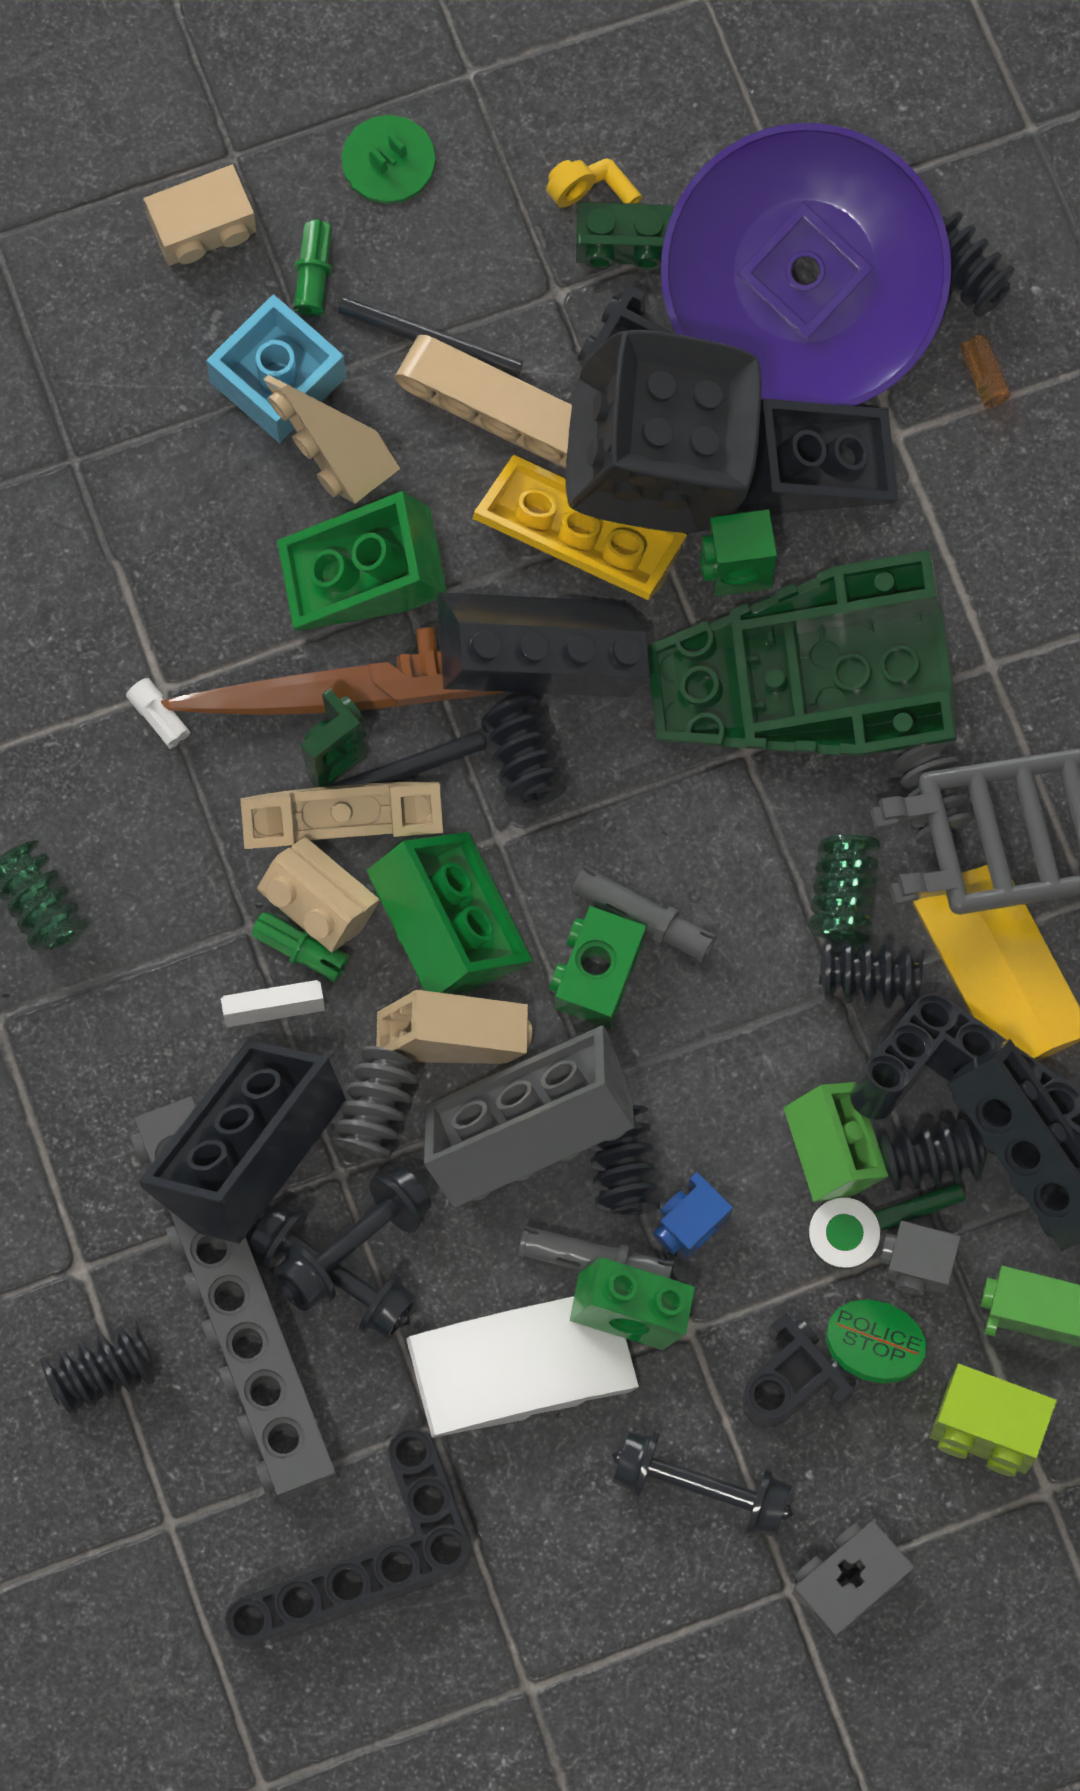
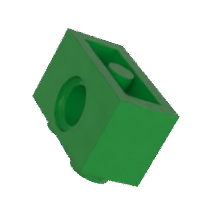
M769 510L710 517L709 535L701 536L702 553H699L703 582L712 581L714 597L772 589L777 554Z
M589 906L584 920L576 917L566 946L573 948L567 965L558 963L549 986V991L556 993L555 1009L611 1029L644 944L646 926L593 906ZM590 957H601L607 961L610 967L601 975H591L583 969L582 964Z
M600 1257L578 1275L569 1321L664 1350L686 1335L695 1287Z

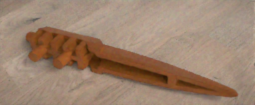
M428 627L415 630L418 654H400L397 657V668L389 662L298 674L162 700L161 704L170 711L252 715L325 713L322 693L329 688L339 699L344 696L350 698L359 710L389 708L505 692L443 689L441 651H438L435 628Z

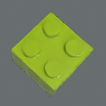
M958 1363L949 1380L929 1438L938 1441L937 1448L946 1454L966 1459L968 1453L988 1460L986 1467L997 1473L1010 1477H1015L1017 1471L1026 1474L1038 1456L1057 1400Z

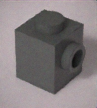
M901 1221L896 1235L886 1233L879 1262L888 1264L885 1279L894 1281V1287L905 1293L924 1295L925 1290L945 1294L961 1236Z

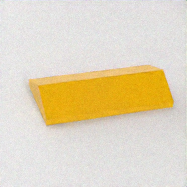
M514 454L474 511L472 518L646 600H649L662 588L687 538L686 534L680 532H667L620 524L577 512L569 507L565 478Z
M988 865L962 873L967 893L993 889ZM946 895L913 901V906L970 1015L1006 1040L1011 1039L1016 1047L1037 1061L1080 1042V1007L1025 904L957 915L949 908Z

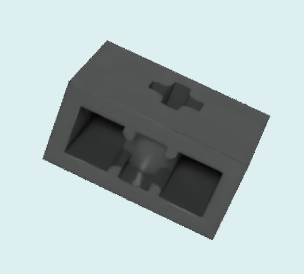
M873 1520L863 1529L857 1522L851 1525L833 1542L838 1548L833 1555L824 1562L818 1556L814 1557L794 1575L799 1584L794 1587L792 1595L832 1642L906 1579L914 1569L912 1564ZM842 1566L845 1570L850 1571L856 1566L861 1572L857 1579L860 1587L856 1588L852 1583H848L842 1588L837 1582L842 1573L839 1567Z

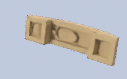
M439 782L338 785L240 798L244 849L293 845L294 841H299L304 837L309 840L392 833L394 837L443 833Z

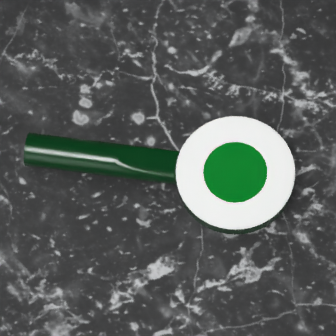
M953 1183L872 1212L864 1203L852 1198L832 1199L821 1205L814 1213L808 1228L809 1243L814 1254L824 1264L836 1269H853L861 1266L872 1257L879 1244L880 1231L897 1226L901 1221L908 1222L965 1201V1195L961 1185Z

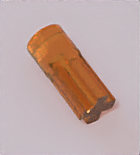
M976 335L970 341L962 342L960 348L983 406L991 408L1006 402L1011 395L987 336Z

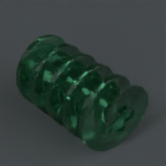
M844 834L830 836L819 842L817 851L822 858L818 859L815 863V871L819 877L814 880L812 886L817 896L813 897L810 903L811 911L815 915H812L808 920L809 930L816 936L823 939L825 936H829L831 942L839 944L843 938L849 939L851 945L862 944L863 941L870 940L869 935L857 931V927L872 924V917L859 912V908L872 907L875 903L873 897L861 893L862 889H870L877 886V880L864 874V870H874L879 867L878 859L867 856L866 852L881 849L880 840L864 835Z
M28 841L13 847L0 856V899L9 902L7 909L11 917L19 918L17 926L21 933L29 935L27 943L31 950H54L81 935L89 927V922L87 919L71 922L70 919L79 910L78 904L61 905L60 902L70 893L67 886H62L52 890L50 886L60 875L57 870L41 872V869L49 862L50 858L47 853L32 857L31 853L38 846L39 841Z

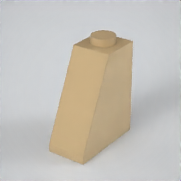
M415 990L377 1012L376 1047L400 1053L412 1062L507 1064L526 1054L531 1043L532 1025L527 1020L528 1004Z

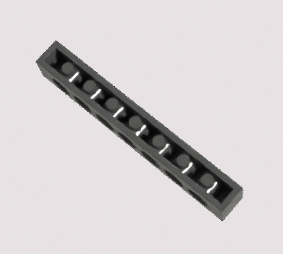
M192 1096L134 1118L139 1133L133 1134L130 1137L141 1164L151 1161L152 1164L195 1108ZM154 1198L158 1210L166 1208ZM170 1211L175 1225L167 1227L165 1230L175 1256L186 1254L192 1272L184 1274L183 1277L193 1304L203 1300L210 1319L202 1321L201 1325L211 1351L221 1347L228 1366L218 1370L229 1398L239 1394L246 1413L237 1416V1420L247 1446L257 1442L264 1461L254 1465L265 1493L275 1490L281 1503L337 1481L336 1472L246 1237H244L240 1244L199 1234ZM211 1242L221 1243L227 1248L225 1257L216 1264H207L199 1259L201 1249ZM227 1289H237L245 1295L243 1304L234 1311H224L217 1306L219 1295ZM244 1336H255L263 1342L261 1351L253 1358H241L234 1352L236 1343ZM262 1383H273L281 1389L280 1397L272 1405H258L252 1400L256 1387ZM281 1430H290L299 1436L297 1447L287 1454H279L270 1447L272 1437Z

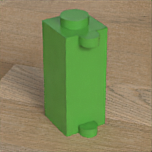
M1003 1265L996 1279L987 1277L980 1307L989 1309L984 1334L995 1336L997 1327L1080 1347L1079 1284Z

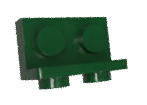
M578 202L576 263H586L593 268H608L613 264H633L636 268L643 270L660 268L664 237L673 213V205Z
M330 688L322 693L327 721H321L312 727L305 735L304 742L300 744L308 778L316 788L331 785L367 757L363 741L367 735L360 725V721L363 720L361 712L350 698L344 696L339 699Z

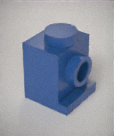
M698 1172L689 1180L688 1190L690 1193L688 1195L683 1191H679L663 1206L660 1213L664 1218L660 1221V1226L653 1232L656 1240L669 1253L674 1255L679 1250L687 1260L731 1218L733 1207Z

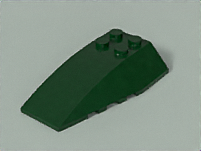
M927 550L834 566L817 573L818 577L795 586L793 583L775 591L776 595L749 606L746 603L730 610L729 615L708 623L704 621L647 645L651 695L658 742L859 757L956 741L957 705L944 611L931 551Z

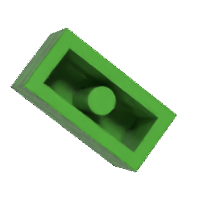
M856 1082L820 1085L783 1107L813 1202L836 1198H851L888 1177L871 1121L860 1115L851 1103L850 1093Z

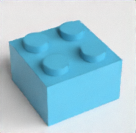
M274 294L206 360L210 383L279 444L295 428L289 419L287 421L281 419L270 405L268 397L272 393L263 380L266 376L270 375L320 402L346 378L344 355Z

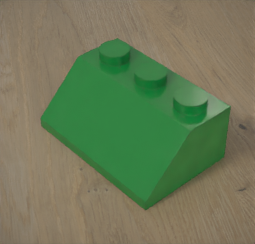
M469 832L402 841L366 870L374 885L377 897L382 902L395 928L398 940L403 945L416 971L419 983L425 991L464 995L532 962Z

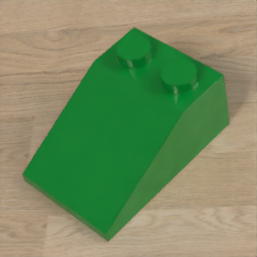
M403 491L277 540L293 629L297 631L407 612L437 600V595L440 592L447 593L431 509Z

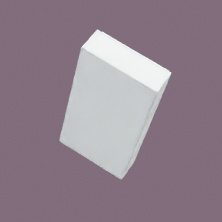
M318 980L226 995L221 998L226 1027L325 1011L321 983Z

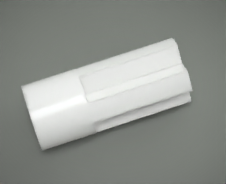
M149 678L140 680L126 693L128 700L139 714L145 717L169 749L176 747L181 740L189 736L190 731L175 712L166 709L161 704L164 696Z

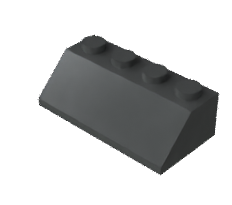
M599 1026L425 1105L424 1165L454 1208L469 1201L481 1200L493 1190L514 1181L526 1180L538 1170L559 1161L573 1159L581 1151L603 1141H613L621 1137L626 1131L634 1128L633 1098L604 1026Z

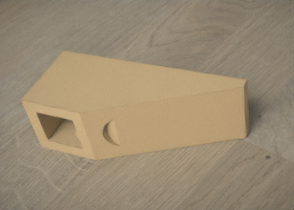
M270 375L263 379L272 393L268 397L270 405L284 421L289 419L297 432L292 436L295 444L308 459L314 458L321 469L317 477L331 496L336 497L340 495L356 504L400 470V467L376 430Z

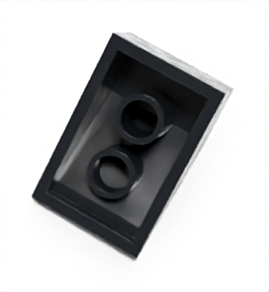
M761 399L756 464L748 493L743 501V510H769V512L789 513L893 504L898 501L888 409Z

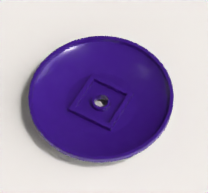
M822 123L779 125L747 135L727 146L708 161L687 185L670 217L664 237L661 256L663 297L675 334L730 345L745 350L758 358L762 383L761 399L856 406L881 394L898 382L916 364L934 338L948 301L951 283L950 245L944 221L930 191L918 174L891 149L875 139L840 126ZM799 258H811L817 263L819 276L812 284L802 285L793 279L791 267Z

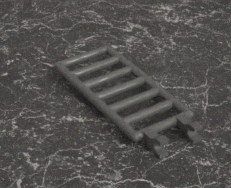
M1080 748L925 772L919 777L921 795L881 798L878 801L880 807H873L870 810L874 829L887 828L903 822L927 819L940 871L899 875L897 878L898 883H892L889 886L893 905L910 903L922 898L946 895L951 911L954 914L962 915L1080 895V875L1060 878L1034 779V775L1060 771L1080 848ZM1014 778L1040 879V882L1013 886L987 783ZM968 786L993 885L992 890L973 893L966 892L941 793L942 789Z

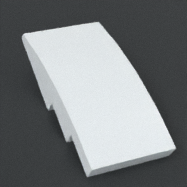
M569 1297L453 1324L409 1336L406 1340L431 1437L433 1438L521 1421L533 1414L575 1407L587 1400L632 1392L639 1386L626 1338L569 1321L574 1297Z

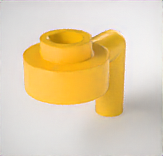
M603 159L589 166L582 160L573 162L570 160L563 161L550 172L548 176L549 182L546 187V192L560 208L573 205L583 198L594 184L602 180L606 181L624 204H639L643 198L611 159Z

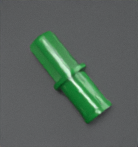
M313 219L304 225L300 260H297L294 264V270L298 273L293 309L297 314L310 317L323 314L326 278L332 274V266L328 263L332 226L330 223L318 219Z
M263 912L253 926L252 936L290 957L289 963L295 965L299 962L329 978L333 983H336L343 974L344 969L341 967L343 965L347 966L349 962V954L339 950L331 953L306 931H302L269 912Z

